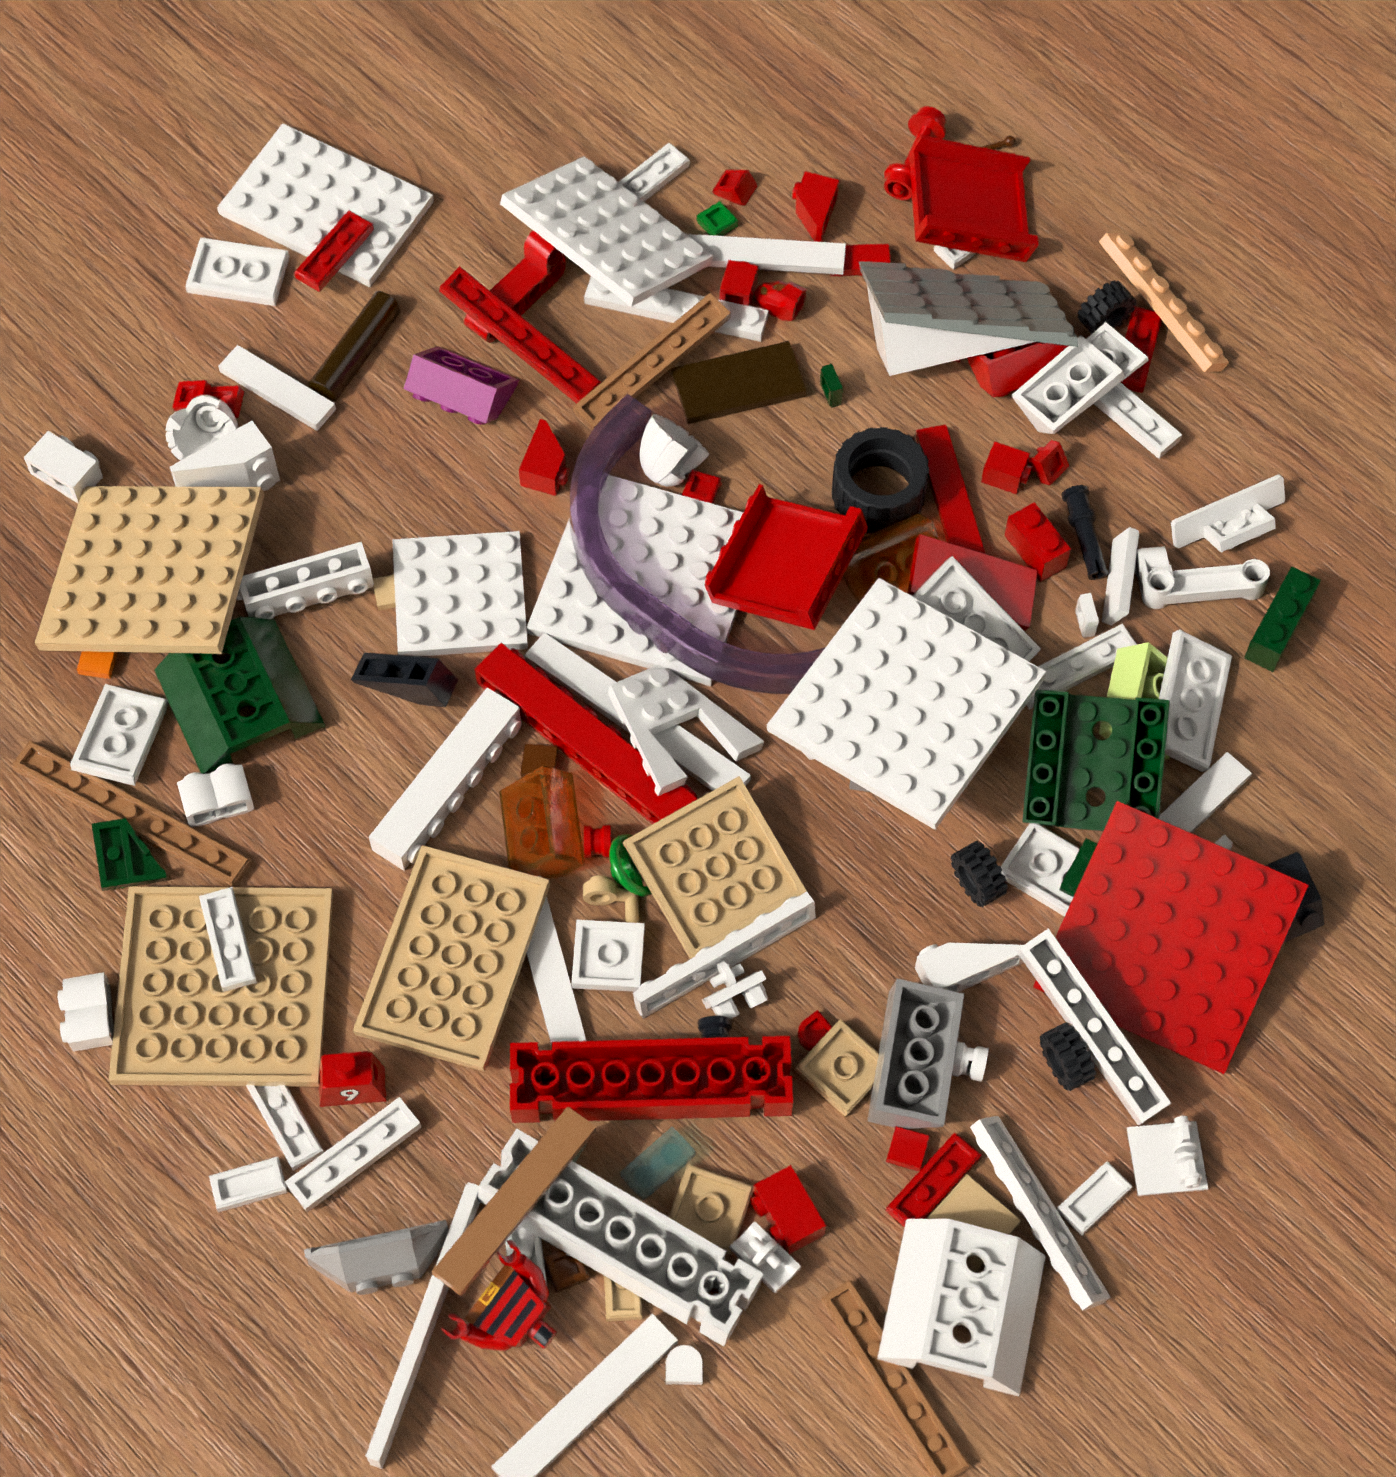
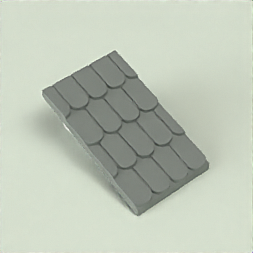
M859 261L860 271L867 283L877 350L889 376L1033 342L1078 347V340L1073 326L1068 323L1065 313L1060 310L1057 300L1052 297L1049 287L1044 283L1000 280L999 276L954 274L945 269L906 268V263Z

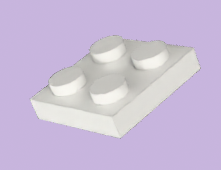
M577 920L572 988L635 992L641 985L644 923Z

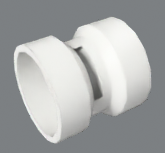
M957 1041L952 1076L958 1077L964 1074L968 1075L971 1080L982 1082L989 1048L981 1046L969 1048L965 1043Z

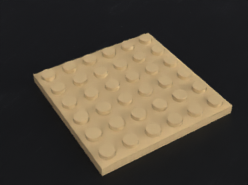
M86 486L82 491L35 640L37 648L42 651L222 654L265 496L262 488Z
M129 886L109 1071L110 1084L188 1086L285 1085L319 1087V1066L323 1048L333 906L332 888L232 887L257 983L223 992L199 896L229 887Z

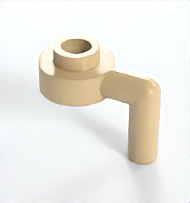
M606 876L591 877L589 881L583 884V900L591 905H608L615 901L625 902V922L639 923L638 895L629 892L627 889L617 888L616 883Z

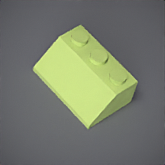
M1149 642L1118 648L1107 697L1133 700L1136 697L1159 699L1167 657ZM1101 722L1099 734L1107 739L1112 733L1111 725L1107 722ZM1165 754V759H1169L1170 756Z

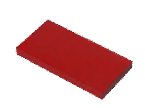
M921 534L916 538L907 594L912 596L949 557L953 556L1023 631L1030 628L1038 570Z

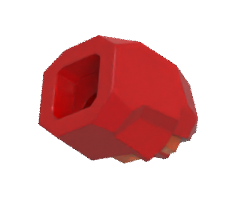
M778 280L775 282H763L757 287L754 294L759 306L762 309L768 310L769 315L783 321H793L806 301L807 289L791 281L786 283Z

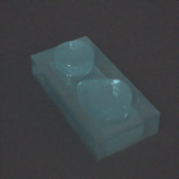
M672 1126L621 1170L620 1177L644 1202L696 1156V1151Z

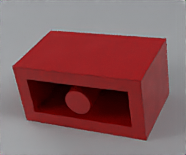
M1035 502L1008 516L1004 536L1027 566L1038 570L1037 579L1040 582L1067 567L1071 548Z
M791 1165L754 1184V1197L750 1199L753 1208L760 1218L766 1217L771 1226L768 1229L769 1235L788 1254L825 1236L826 1225Z

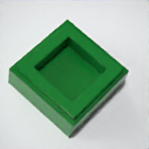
M721 201L696 215V222L711 236H724L738 227V219Z

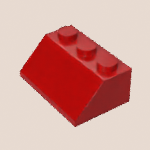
M1033 342L969 357L967 360L979 386L993 398L1003 397L1023 386L1068 346Z

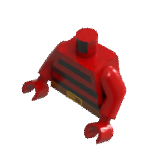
M507 1240L513 1252L508 1256H504L499 1250L497 1251V1255L504 1266L464 1318L469 1323H465L457 1314L451 1313L448 1316L457 1321V1327L452 1331L442 1327V1331L451 1339L461 1338L465 1342L486 1350L507 1351L512 1347H522L528 1338L545 1349L557 1334L555 1329L542 1320L551 1308L550 1303L547 1301L549 1290L542 1270L526 1255L520 1253L515 1241Z

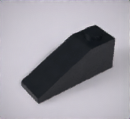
M363 653L351 678L355 684L419 705L436 707L447 706L458 682V679L439 658Z

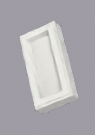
M278 1157L209 1176L218 1212L288 1193Z
M1106 1161L1058 1206L1057 1211L1082 1236L1131 1190L1132 1185Z

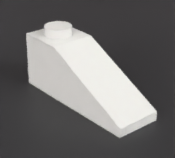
M946 943L938 947L937 944H933L924 948L919 953L915 970L923 985L960 992L1023 964L1024 962L1018 954L1019 948L1023 945Z

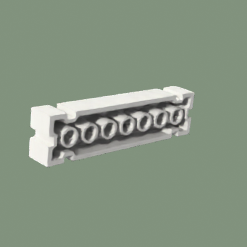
M516 1129L501 1151V1167L493 1163L478 1186V1201L487 1205L539 1141ZM573 1161L569 1163L520 1223L521 1227L683 1323L687 1324L691 1317L701 1322L699 1332L722 1346L726 1345L739 1323L742 1309L746 1310L760 1287L764 1275L763 1272L738 1259L735 1266L724 1260L726 1251ZM713 1288L718 1290V1294L715 1293L714 1295H710L707 1292H710Z

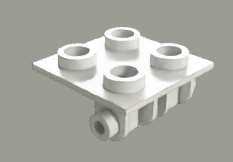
M1180 1116L1174 1119L1175 1123L1127 1127L1138 1196L1208 1190L1196 1121L1189 1122L1187 1116Z

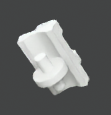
M722 961L717 964L719 974L710 978V982L714 988L723 983L726 987L702 999L706 1009L712 1008L716 1016H725L732 1019L740 1014L732 999L733 996L742 992L749 1008L768 1000L762 984L766 977L761 970L736 982L735 977L744 973L742 965L738 964L729 968L727 963Z
M756 1222L734 1241L729 1248L740 1260L763 1272L762 1281L775 1294L801 1269V1266Z

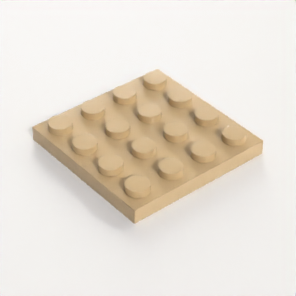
M740 776L623 841L626 850L690 959L695 957L701 949L708 946L712 947L724 940L730 932L741 930L752 924L761 914L771 913L778 909L787 899L793 896L798 897L807 892Z

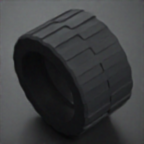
M872 427L853 434L851 438L846 439L842 443V447L838 449L834 461L831 494L836 511L840 515L845 516L850 506L862 509L868 526L866 532L871 534H887L888 532H896L905 526H909L919 516L922 506H924L929 478L927 455L924 454L921 445L914 441V438L897 429ZM883 466L900 473L909 485L895 494L874 495L859 488L851 477L864 468Z

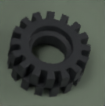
M1114 280L1110 284L1108 282L1104 284L1102 289L1097 288L1093 296L1090 294L1087 297L1088 301L1083 302L1081 305L1082 309L1078 310L1079 315L1077 317L1091 334L1105 322L1115 329L1116 326L1120 327L1123 324L1122 321L1124 319L1127 320L1130 317L1129 313L1134 311V306L1137 302L1120 281L1116 282Z
M975 841L952 854L951 866L956 870L954 872L955 877L959 878L960 882L958 883L961 887H964L965 894L971 896V901L974 904L977 903V906L984 907L1007 893L1008 885L1005 883L1006 878L1001 874L1003 870L1001 866L996 864L997 859L994 855H990V850L987 847L985 848L983 843Z
M1066 1022L1041 1034L1039 1038L1041 1040L1040 1046L1043 1049V1056L1047 1058L1046 1063L1048 1067H1051L1053 1076L1058 1078V1083L1061 1086L1063 1085L1066 1091H1071L1095 1079V1065L1090 1059L1092 1057L1090 1051L1086 1050L1085 1047L1087 1045L1084 1040L1081 1041L1078 1031L1075 1032L1072 1025Z

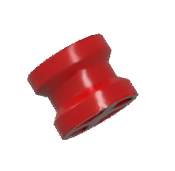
M584 825V858H592L594 855H602L604 858H609L611 825H603L601 828Z

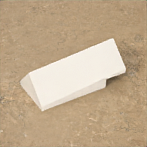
M1105 322L1087 339L1079 336L1077 338L1078 347L1068 346L1014 392L1012 397L1038 432L1055 434L1148 361V357Z

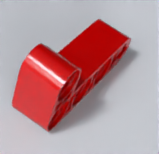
M533 230L524 243V259L490 291L521 316L561 278L566 268L565 255ZM466 314L464 319L466 327L488 343L497 339Z

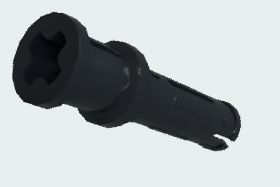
M1076 485L1067 488L1061 494L1062 500L1067 503L1070 513L1068 522L1076 529L1088 579L1095 580L1096 573L1098 579H1102L1108 575V570L1105 566L1094 527L1096 512L1091 509L1089 503V487L1086 485Z

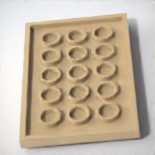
M422 845L355 1023L354 1034L485 1072L546 899L550 881L545 878Z

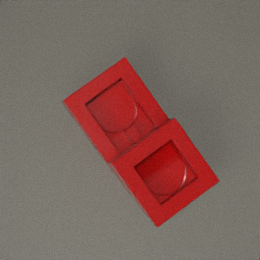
M207 380L178 382L172 406L174 411L187 408L190 401L197 396L211 395L219 400H223L232 410L235 417L239 418L244 397V391L239 385L211 387Z

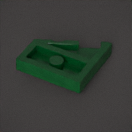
M126 818L92 824L102 891L167 881L166 872L151 855L143 841L136 835L135 830Z

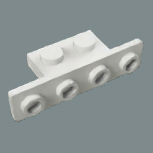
M1278 474L1172 520L1173 545L1176 548H1181L1205 538L1216 549L1223 552L1276 529L1275 518L1266 510L1285 502L1284 478Z

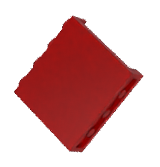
M921 135L909 152L915 242L1026 263L1039 246L1038 236L1028 234L1023 171L1029 164L1030 157Z
M759 484L754 494L748 498L746 509L740 520L735 522L732 535L727 544L721 548L719 558L713 570L709 571L705 578L704 585L711 602L815 630L868 529L862 509L850 506L845 516L768 497L764 486Z

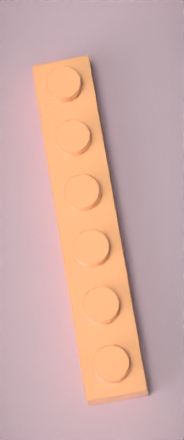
M1105 233L1099 243L1204 372L1223 371L1229 364V361L1223 355L1222 348L1211 341L1205 333L1204 326L1189 314L1186 304L1179 298H1176L1169 289L1168 282L1158 276L1151 267L1152 263L1150 260L1141 255L1136 249L1133 239L1125 233Z

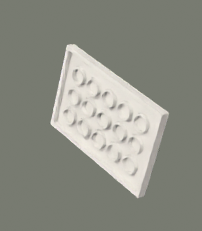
M282 124L217 208L219 215L306 257L310 255L346 212L350 210L373 223L374 231L338 272L371 287L434 200L433 194Z
M585 156L502 194L500 204L630 307L697 273L712 263L714 255Z

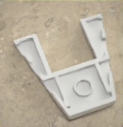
M660 664L613 683L609 687L608 695L622 724L627 725L631 734L630 741L634 749L638 748L643 758L642 766L647 776L651 775L656 785L654 790L658 796L684 785L687 778L683 770L653 736L659 732L697 716L735 761L760 751L764 744V741L670 669Z

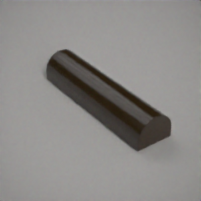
M376 291L309 381L310 389L328 399L337 401L400 314V306L393 297L382 291Z

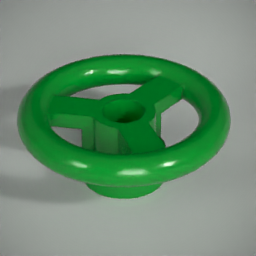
M622 834L617 836L611 843L609 850L610 870L613 879L635 895H652L648 886H643L642 876L628 851L623 846V841L633 835Z

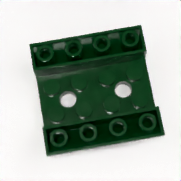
M238 617L231 620L222 653H229L231 659L225 664L214 662L218 654L169 653L154 669L202 774H210L224 764H233L230 754L288 729L291 730L294 738L297 739L325 727V723L275 619ZM251 705L256 708V712L250 717L239 715V711L244 706Z
M1037 689L1034 695L1022 822L1061 828L1104 831L1117 801L1159 819L1170 700L1138 697L1133 700L1072 695L1069 692ZM1100 722H1107L1111 725L1112 733L1106 740H1098L1094 736V727ZM1093 788H1101L1106 796L1104 803L1097 807L1091 806L1087 801V795Z

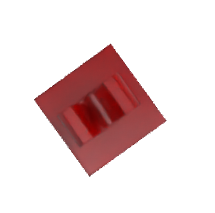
M1050 440L1045 447H1039L1037 449L1038 454L1034 458L1029 457L1028 461L1032 471L1037 472L1040 482L1049 486L1069 467L1061 443Z

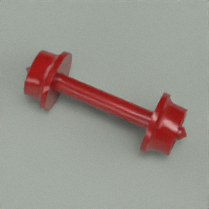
M924 106L910 117L908 128L916 137L911 149L921 135L938 139L945 137L946 118L940 110L931 106ZM909 153L904 164H891L884 173L886 179L884 183L885 191L891 197L898 200H908L912 197Z

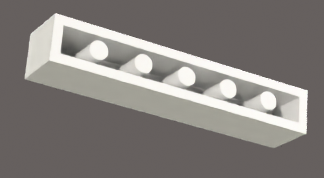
M487 687L371 833L369 840L372 851L404 871L410 863L414 864L421 846H424L430 837L435 838L440 833L444 825V819L450 812L454 813L458 810L463 802V795L469 787L474 788L479 783L487 764L495 762L502 752V745L509 737L513 738L518 733L522 725L520 708Z
M1049 929L1045 930L1020 947L1018 951L1019 956L1065 1022L1072 1025L1075 1032L1078 1031L1081 1041L1084 1040L1087 1045L1085 1047L1086 1050L1090 1051L1091 1059L1137 1125H1140L1171 1104Z

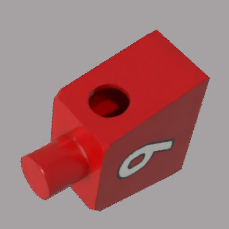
M369 1051L321 1056L319 1066L320 1107L385 1102V1067Z

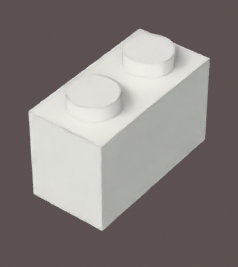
M47 431L24 457L30 474L79 503L82 491L86 486H95L103 478L98 465L99 460L87 450L84 452L75 448L68 438L62 435L58 437L50 431Z

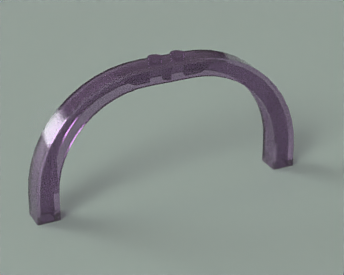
M626 394L595 426L581 449L572 475L569 507L570 531L578 562L587 580L601 599L625 620L635 633L645 635L653 641L659 651L669 653L692 670L712 680L735 688L770 694H791L825 648L794 654H770L741 649L724 643L691 624L645 590L627 574L613 556L605 541L598 514L599 499L608 475L621 457L643 436L652 412L632 396Z

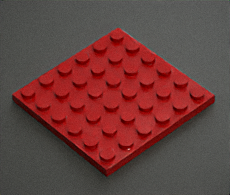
M1117 801L1055 939L1118 1027L1224 1075L1309 885ZM1036 980L1033 985V988L1041 992H1044V990Z

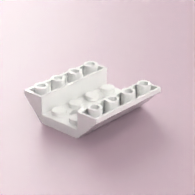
M907 1219L877 1359L913 1368L917 1362L984 1379L983 1387L1019 1396L1045 1255L1019 1237L952 1219ZM972 1255L980 1257L985 1265L984 1271L981 1273L972 1272L967 1267V1257ZM956 1325L967 1327L971 1333L970 1342L966 1344L957 1342L952 1334L953 1327Z

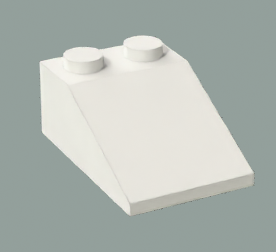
M253 421L246 423L170 466L176 487H261L263 491H266L280 480L272 447Z

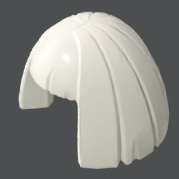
M200 395L193 398L187 408L180 409L169 417L165 429L167 431L165 434L166 442H169L168 447L172 448V453L175 457L183 460L239 427L234 413L223 400H219L211 395Z
M653 414L645 427L641 440L640 463L642 469L655 483L665 487L678 485L684 481V475L699 466L709 453L692 435L689 436V432L684 428L677 426L676 423L666 417Z

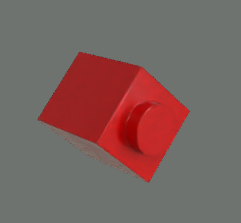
M728 260L720 286L719 300L751 306L758 281V266L746 261Z
M994 441L984 465L981 483L1017 494L1021 483L1027 484L1032 471V467L1028 466L1030 453Z

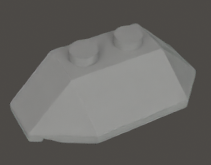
M441 1220L425 1225L304 1249V1253L309 1266L350 1293L357 1292L358 1295H366L376 1292L380 1286L392 1284L393 1287H404L414 1282L413 1279L421 1278L443 1247L449 1228L447 1221Z

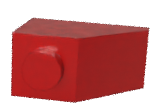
M805 171L801 182L796 181L792 192V199L796 200L795 213L814 242H822L838 199L839 180Z
M540 419L519 468L520 486L556 496L560 485L565 486L568 480L569 468L566 467L565 453L546 420Z

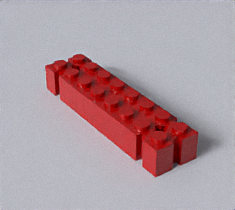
M762 1036V1045H748V1037L552 1042V1050H539L538 1042L510 1043V1073L512 1083H510V1114L512 1123L540 1122V1114H553L555 1122L567 1106L587 1121L750 1117V1109L763 1108L764 1117L792 1116L793 1089L792 1076H790V1036ZM752 1074H760V1080H753ZM543 1079H550L549 1085H543Z

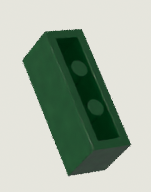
M1291 566L1252 637L1244 659L1274 672L1315 596L1321 582L1320 579Z

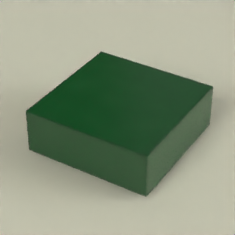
M833 364L822 366L820 386L831 408L842 405L843 387Z

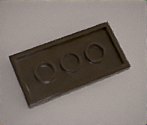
M790 341L671 368V375L687 424L806 397L807 392Z

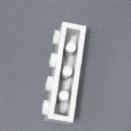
M358 542L242 577L240 591L248 617L272 619L274 616L287 612H299L305 607L314 604L330 603L341 596L363 593L367 589L372 588L374 583L362 542Z

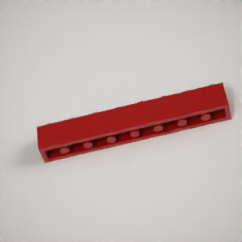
M500 643L475 668L476 682L484 690L488 687L520 708V717L525 723L652 825L698 799L696 793L686 784L658 796L654 790L656 785L651 775L647 776L642 766L643 758L638 748L634 749L633 745L631 746L623 740L621 733L612 725L606 726L599 721L598 716L590 707L586 705L582 707L574 701L572 694L563 686L557 687L550 682L548 675L542 669L530 666L517 649H509L503 643Z

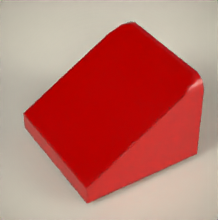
M725 170L712 192L721 198L745 206L756 190L757 183L749 170Z

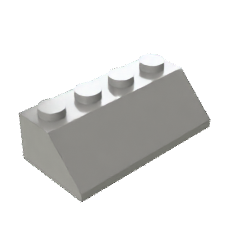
M901 979L895 981L888 994L867 1122L894 1128L897 1126L904 1129L944 1126L964 1000L963 993Z

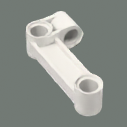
M1164 546L1137 549L1135 574L1138 577L1142 600L1145 605L1152 609H1161L1168 604L1240 597L1246 600H1256L1263 595L1270 576L1268 565L1258 559L1247 560L1239 565L1172 571Z

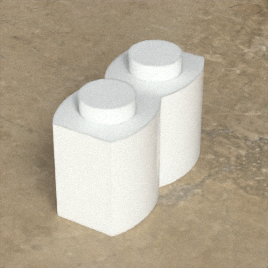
M224 764L210 774L194 772L177 782L185 815L191 827L210 824L221 818H230L254 810L242 765Z
M105 973L63 979V990H58L60 1010H65V1022H60V1033L63 1043L68 1042L73 1052L112 1045L114 1033L110 982Z

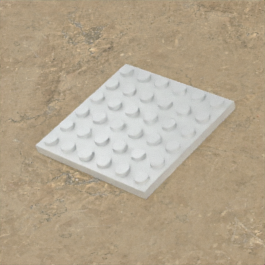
M588 469L526 627L527 634L541 637L543 633H546L559 643L648 669L660 664L670 669L680 678L711 686L738 610L712 603L704 585L705 578L708 572L713 570L719 558L721 548L727 544L732 535L733 526L737 520H740L743 512Z
M878 578L768 722L767 731L936 830L1046 678V671Z

